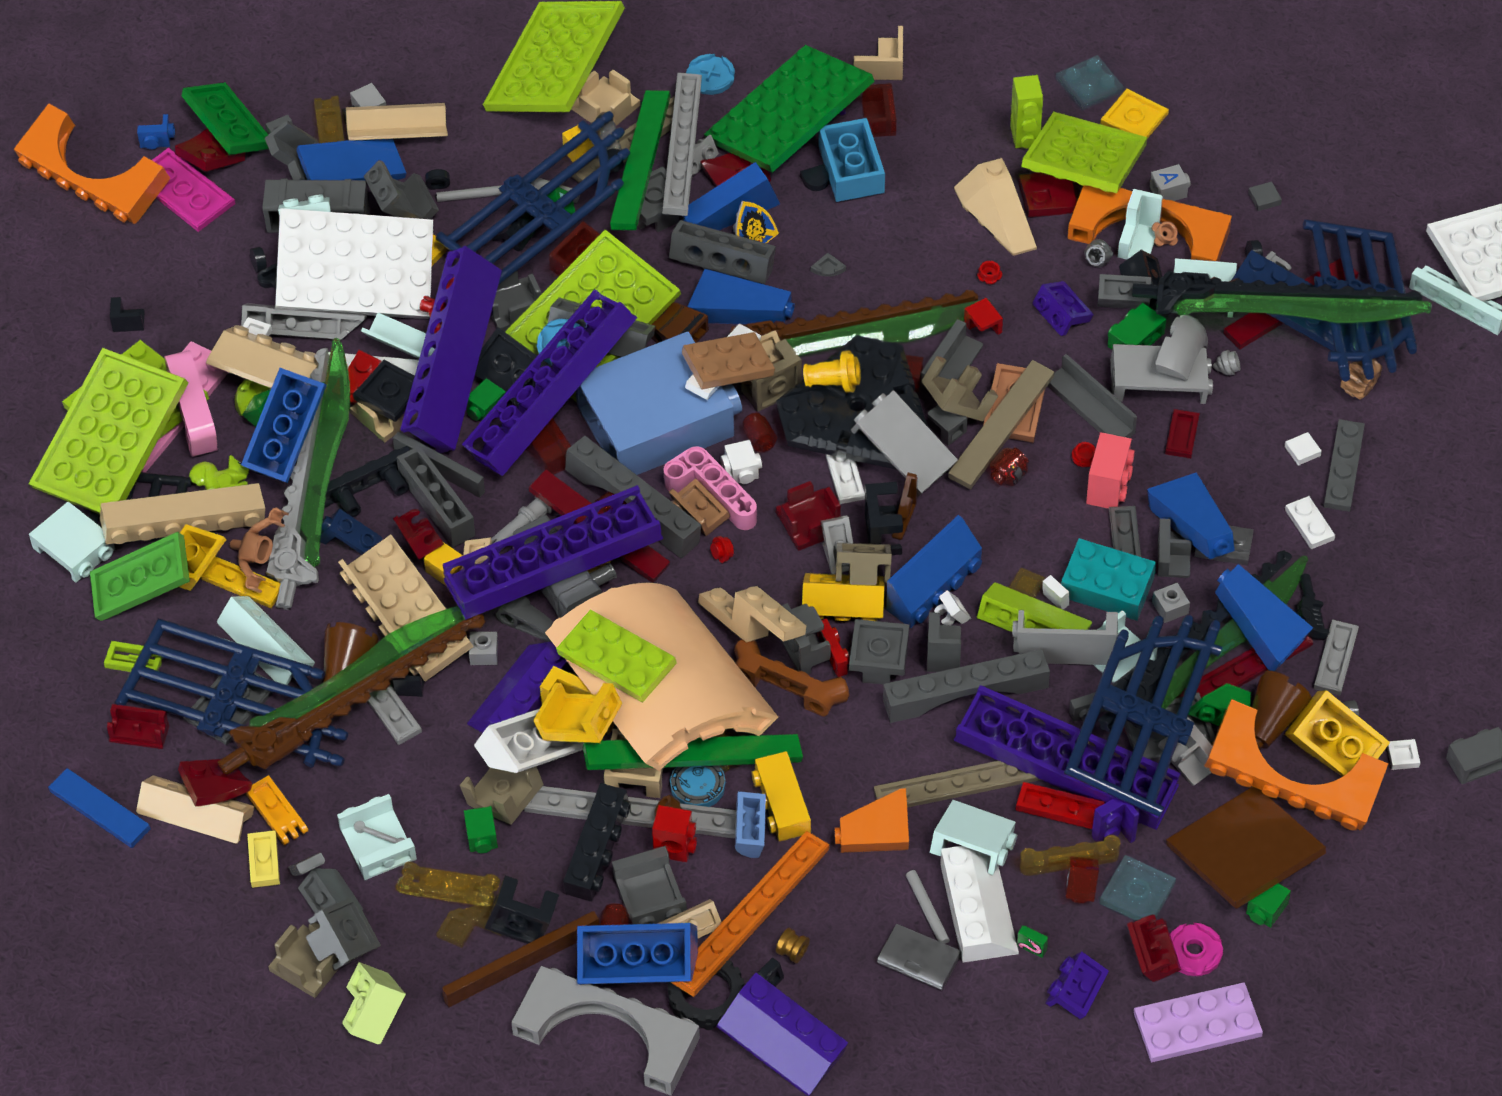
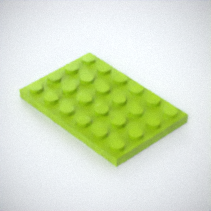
M622 1L539 2L483 103L485 110L499 112H570L625 9Z
M604 230L505 332L538 356V336L548 323L550 306L559 297L582 304L595 289L601 295L617 303H623L637 317V321L652 325L681 295V291L607 230ZM595 300L591 307L598 306L602 308V301ZM607 353L596 367L616 360L620 356ZM576 391L571 396L575 402H577Z
M102 348L33 474L29 485L97 514H100L101 503L126 500L189 382L180 376Z

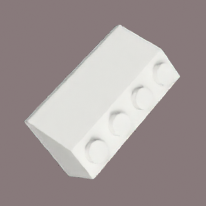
M537 709L489 725L474 746L490 768L518 773L583 750L584 742L543 740L534 723V718L540 710Z
M965 846L941 849V870L959 950L961 951L962 963L1019 954L999 866L995 873L991 875L988 873L991 861L990 855Z

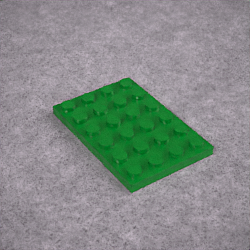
M805 45L755 90L749 93L739 104L732 108L722 119L715 123L704 133V136L706 138L712 135L717 147L751 163L756 162L759 167L773 173L874 83L873 75Z

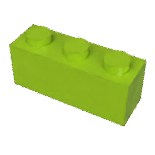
M1038 75L1013 78L1010 127L1015 148L1029 149L1041 131L1043 94Z

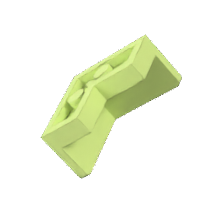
M359 962L346 987L354 996V1000L342 1024L351 1035L381 1044L406 994L389 973Z

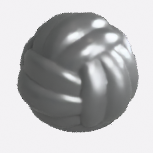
M1101 239L1093 240L1084 251L1086 260L1092 266L1099 268L1105 266L1113 256L1111 247Z

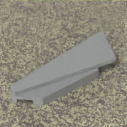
M246 303L242 305L241 326L244 325L249 317L270 324L272 327L271 334L341 340L364 321L367 315L275 309V305Z

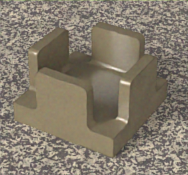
M837 543L836 581H841L842 563H849L851 585H876L877 567L879 564H884V583H887L890 579L891 546L889 544Z
M309 924V928L302 925L298 931L295 926L290 925L275 943L277 956L268 966L269 971L316 998L338 971V969L334 970L332 965L339 960L334 953L324 960L318 961L310 947L306 936L320 928V924Z

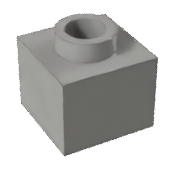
M1178 583L1153 592L1152 603L1159 615L1163 617L1164 623L1189 614L1190 602Z
M470 632V642L474 646L469 650L470 665H497V632Z

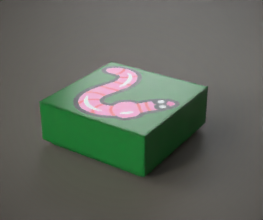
M1022 925L1018 932L1017 946L1043 958L1047 951L1048 937Z

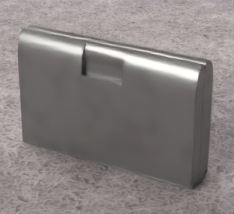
M896 924L878 957L877 963L943 990L961 956V951Z

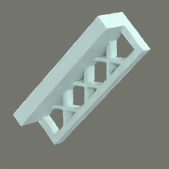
M1426 265L1423 269L1417 267L1413 271L1410 289L1421 292V295L1496 335L1502 331V305L1492 300L1482 302L1465 293L1458 282Z

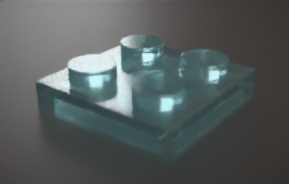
M1098 55L1056 73V80L1081 110H1085L1124 91V86Z
M1125 855L1100 897L1099 904L1136 921L1149 915L1157 917L1176 883V878Z

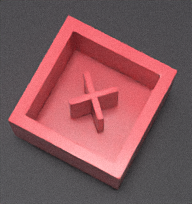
M1100 432L1089 472L1086 504L1109 509V507H1118L1120 501L1125 502L1128 489L1127 482L1131 480L1132 464L1135 450L1131 449V438Z

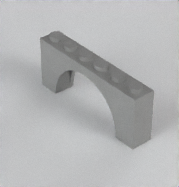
M540 967L511 1022L514 1036L540 1045L548 1032L569 1018L584 1014H603L618 1018L634 1028L646 1044L649 1057L644 1072L645 1086L672 1096L700 1039L699 1026L688 1018L680 1019L672 1016L661 1008L654 1009L648 1007L635 998L627 999L619 996L609 988L601 989L591 984H577V978L569 977L556 968Z

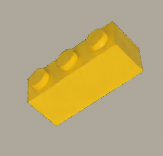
M787 751L755 759V771H751L754 786L760 787L762 794H766L765 810L768 809L770 817H767L770 833L776 832L778 841L802 836L806 831L811 833V819Z

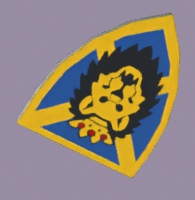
M741 202L739 211L736 213V223L733 226L735 235L768 243L779 234L771 215L763 207L753 202Z

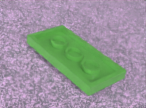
M179 532L173 533L90 571L95 618L100 621L106 620L190 582L184 535Z

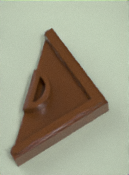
M908 472L898 510V514L902 515L903 532L892 535V538L903 540L917 504L918 477L916 474Z

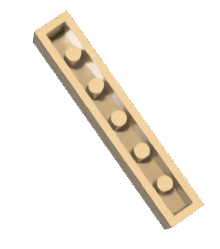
M259 483L101 503L100 521L106 545L167 537L176 532L180 533L185 524L206 531H216L246 526L252 527L265 518V505Z

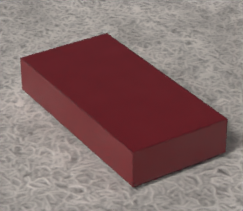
M1174 409L1166 446V455L1191 459L1200 413Z

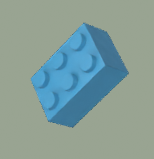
M867 118L824 126L818 132L819 150L829 175V181L836 202L885 193V172Z

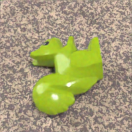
M230 455L228 469L218 471L213 463L200 462L192 467L189 477L192 483H196L197 486H205L206 490L248 485L246 481L242 480L247 478L249 469L241 466L242 462Z

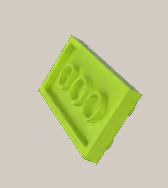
M591 609L556 648L558 655L605 682L613 683L614 687L642 703L677 664L673 655Z

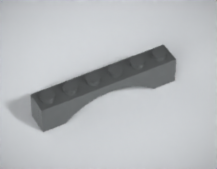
M583 436L567 449L565 470L583 484L601 487L613 494L638 485L642 497L655 519L659 520L661 524V534L663 536V539L660 540L661 544L682 559L699 544L701 524L588 437ZM629 496L624 501L630 503L636 496Z
M1040 649L883 684V702L889 721L893 723L920 717L943 703L977 694L980 685L995 692H1011L1016 694L1049 688L1050 670L1043 650Z

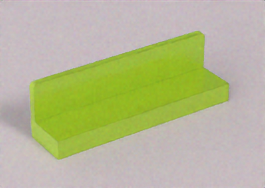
M993 583L983 594L977 618L1011 632L1013 630V621H1018L1019 610H1024L1025 628L1088 630L1092 625L1090 620L998 583Z

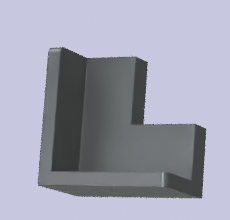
M285 121L265 137L271 155L288 166L293 180H307L296 152L297 146L318 144L319 142L289 121Z
M929 612L927 672H940L960 667L961 627L956 625H940V613Z

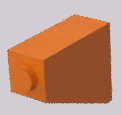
M906 788L898 789L841 817L840 827L834 828L835 844H841V853L908 850L909 831Z

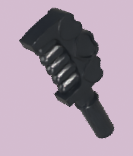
M1302 574L1300 582L1303 597L1297 604V614L1313 627L1308 635L1309 637L1326 639L1330 632L1328 629H1325L1321 613L1323 602L1315 600L1310 575Z

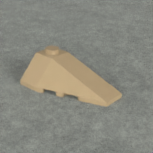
M1002 158L978 164L954 187L963 208L967 212H971L978 219V222L985 226L994 235V238L1013 256L1037 249L1011 175Z

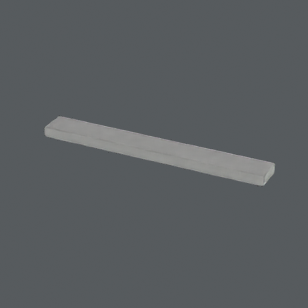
M677 73L662 214L688 216L702 75Z
M542 786L524 810L529 813L587 820L596 793ZM628 797V801L631 802V809L628 817H624L622 824L653 828L655 809L659 801ZM680 803L682 809L692 811V822L696 823V834L735 838L736 810Z

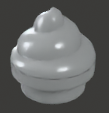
M1223 351L1221 356L1217 357L1213 368L1224 375H1235V372L1241 370L1236 351Z

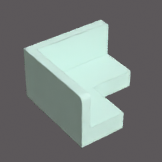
M1133 189L1127 206L1126 223L1119 241L1118 258L1129 259L1141 249L1151 254L1155 239L1152 225L1155 222L1160 223L1162 195Z

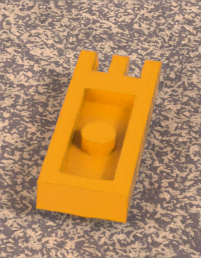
M269 775L254 783L251 790L246 792L247 797L270 828L276 831V835L283 845L289 843L285 833L288 832L293 840L299 837L295 829L296 827L299 828L302 834L308 832L306 824Z

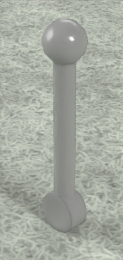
M357 821L354 824V829L357 833L366 832L392 843L405 840L404 838L397 839L366 827L363 821Z

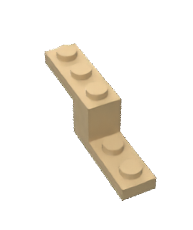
M758 586L735 592V598L722 588H715L699 594L698 603L745 642L766 637L769 630L783 642L803 636L806 633V625Z

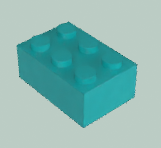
M1079 538L1061 585L1069 591V600L1107 612L1120 613L1124 611L1126 618L1138 621L1154 580L1156 562Z

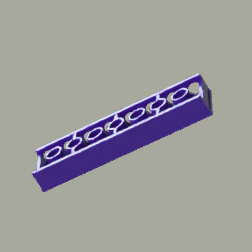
M467 246L450 251L447 254L400 429L402 432L412 433L433 446L435 451L439 453L456 449L502 273L501 269ZM458 258L459 261L452 267L454 259ZM454 277L452 285L446 289L448 281ZM446 303V307L440 312L441 305ZM442 322L440 330L434 334L436 326ZM431 347H433L435 350L428 357L429 350L431 349ZM430 367L428 375L422 379L424 371ZM422 393L423 396L416 402L417 395ZM418 413L417 419L410 425L411 418L414 414Z
M594 289L462 445L475 457L474 459L477 462L503 476L629 329L637 317L623 303H617ZM595 300H601L602 308L598 306L591 308V304ZM584 320L585 328L582 326L574 328L576 321ZM562 339H567L569 342L568 348L566 346L557 348V345ZM549 358L551 360V368L549 366H542L540 368L544 359ZM529 378H533L535 381V387L531 385L523 387V385ZM511 398H516L519 402L518 407L514 405L506 407L507 402ZM498 417L502 422L501 427L498 425L490 426V422L494 418ZM482 437L485 442L484 447L480 451L473 449V442L477 438Z
M637 485L442 564L445 577L443 579L466 620L663 539L661 524L659 520L655 519ZM636 496L630 503L622 504L627 497ZM611 506L607 512L598 514L601 508ZM587 516L584 521L573 524L578 517ZM562 526L558 532L549 534L553 527ZM538 536L533 542L524 544L527 538ZM513 546L507 553L499 554L504 547ZM488 556L484 562L475 564L479 557ZM463 566L459 572L455 574L450 573L453 568Z
M982 685L979 686L975 698L961 724L956 729L955 742L1018 768V770L1035 775L1037 778L1072 794L1104 801L1105 803L1115 798L1064 774L1081 729ZM984 696L992 698L995 702L989 701ZM1009 707L1017 709L1020 713L1012 711ZM1034 718L1042 720L1045 724L1037 722ZM1059 729L1067 731L1070 735L1062 733ZM1091 734L1089 741L1095 744V746L1087 744L1078 768L1094 775L1107 740ZM1117 745L1115 753L1119 754L1121 758L1113 755L1104 780L1120 786L1132 752ZM1142 757L1140 764L1144 765L1147 769L1138 768L1130 792L1145 798L1158 763ZM1168 768L1166 775L1172 780L1164 779L1156 800L1157 804L1164 807L1161 815L1158 817L1138 808L1140 813L1138 823L1155 830L1158 829L1179 787L1180 773Z

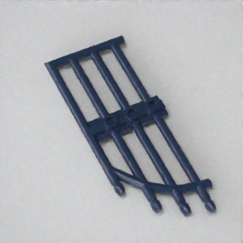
M611 111L605 112L601 115V118H597L590 125L585 120H582L578 125V128L581 130L580 133L525 176L521 177L518 174L513 177L510 176L498 188L502 194L448 236L443 232H439L436 235V240L450 251L462 248L456 243L459 239L506 202L512 200L518 206L467 245L468 248L474 252L478 251L526 212L532 215L534 219L484 259L492 264L495 263L543 224L551 231L502 269L499 284H501L612 196L615 191L621 189L624 182L620 178L614 180L610 186H607L609 175L612 169L630 155V151L624 148L617 155L609 159L607 148L615 143V140H619L625 131L619 127L604 139H601L596 133L605 123L607 124L612 120L614 115ZM588 138L594 146L539 190L531 185L533 181ZM598 156L599 168L556 202L547 197V195ZM598 181L595 196L573 214L563 209Z
M1307 219L1303 221V229L1311 230L1313 233L1321 277H1314V287L1317 288L1324 284L1332 286V289L1350 286L1354 290L1360 291L1371 287L1376 289L1377 292H1385L1391 289L1379 281L1371 240L1385 243L1394 286L1392 289L1399 291L1398 293H1405L1393 233ZM1323 232L1336 234L1345 281L1338 280L1331 275ZM1347 236L1357 237L1361 240L1369 284H1364L1355 279ZM1326 301L1335 351H1329L1328 361L1337 362L1342 381L1347 382L1350 379L1348 362H1361L1364 376L1367 380H1371L1374 378L1373 359L1384 356L1388 371L1394 373L1397 369L1394 350L1405 341L1406 348L1410 354L1416 353L1417 344L1408 304L1366 303L1375 308L1382 346L1369 349L1361 304L1358 302H1346L1351 307L1359 352H1346L1337 303ZM1385 306L1398 308L1402 329L1392 339Z
M1186 615L1183 618L1176 636L1159 637L1164 621L1161 616L1154 618L1146 639L1126 646L1129 632L1124 629L1119 632L1064 774L1158 817L1161 815L1164 807L1157 804L1156 800L1177 744L1181 743L1186 746L1191 735L1194 722L1188 720L1187 717L1210 655L1218 657L1223 648L1215 644L1220 630V622L1217 620L1210 624L1204 641L1188 637L1193 624V617L1191 615ZM1172 647L1152 702L1150 703L1137 697L1136 694L1154 648ZM1183 648L1198 650L1200 653L1177 714L1161 708ZM1140 653L1126 691L1110 685L1119 661ZM1103 708L1117 715L1093 775L1078 768L1099 712ZM1128 719L1141 725L1142 728L1120 786L1104 780ZM1154 731L1167 737V741L1147 795L1143 798L1130 792L1151 733Z
M158 618L115 703L126 706L128 700H132L198 721L197 730L222 738L225 731L230 732L231 729L246 726L231 721L237 707L272 719L279 717L298 719L301 717L300 715L243 698L248 685L309 704L310 711L327 702L330 698L316 694L306 677L311 676L314 679H323L325 672L319 668H312L310 665ZM165 631L234 653L229 665L225 666L157 643ZM154 654L221 675L222 678L217 688L214 689L148 668L146 665L151 655ZM260 662L289 670L301 689L254 675ZM140 677L211 700L205 712L134 690ZM331 725L328 728H316L312 731L313 735L310 737L309 745L303 744L293 751L306 756L303 763L311 768L314 767L316 759L326 763L330 762L335 766H343L345 758L319 749L322 734L329 737L334 736L335 739L347 740L348 732L341 728L336 729Z

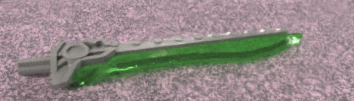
M334 338L332 341L330 355L328 354V348H322L314 355L319 365L318 368L312 371L310 377L327 386L297 458V465L294 466L290 477L293 483L284 492L289 502L282 510L288 512L289 515L282 517L285 526H279L275 532L276 535H274L272 552L266 572L269 578L281 583L276 607L283 608L284 610L292 608L297 586L311 582L317 583L319 581L318 571L314 567L320 564L319 549L327 487L338 447L349 420L350 409L349 371L343 344L338 338ZM300 529L302 530V532H303V533L305 534V536L307 537V541H306V542H305L304 539L300 536Z

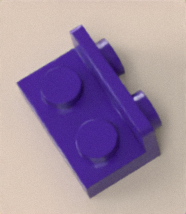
M1064 281L1042 284L1033 301V306L1060 336H1065L1071 325L1090 322L1094 315Z
M1116 797L1095 809L1091 837L1097 844L1105 840L1110 842L1118 837L1121 831L1130 843L1134 842L1140 814L1138 807Z
M1081 951L1073 957L1068 956L1062 962L1059 969L1062 972L1059 978L1050 985L1047 991L1050 995L1046 1001V1004L1050 1007L1058 1003L1079 1019L1086 1017L1109 970Z

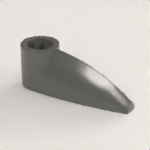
M526 596L501 605L497 611V618L503 624L553 643L545 633L552 626L553 621L540 610L530 605V601Z

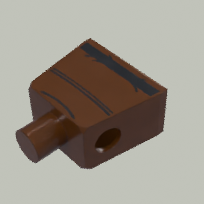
M673 302L652 324L655 326V332L651 339L659 343L689 332L694 342L697 343L709 331L708 315Z

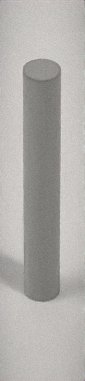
M502 185L436 192L437 202L499 196L502 193L498 188Z
M915 870L909 871L906 874V878L937 941L944 944L948 943L950 939Z

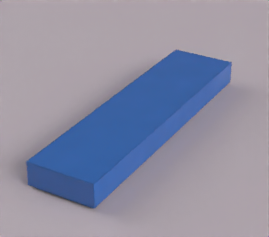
M68 768L48 787L52 794L130 848H133L151 829L147 822Z

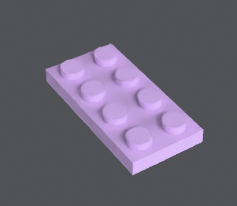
M1245 982L1134 1008V1015L1151 1062L1262 1037L1263 1034Z

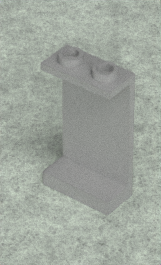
M1113 344L1110 357L1112 394L1119 401L1123 402L1125 389L1200 392V404H1206L1207 396L1212 395L1213 380L1208 379V374L1211 373V359L1207 358L1206 348H1202L1198 353L1188 380L1157 372L1155 363L1162 346Z
M894 390L888 396L882 393L872 403L874 408L870 412L864 409L854 419L856 424L851 431L855 434L860 429L905 478L908 472L916 474L918 477V498L947 472L958 459Z
M1019 610L1018 621H1013L1014 652L1022 654L1042 649L1047 664L1106 665L1118 636V612H1107L1106 630L1025 628L1024 610Z

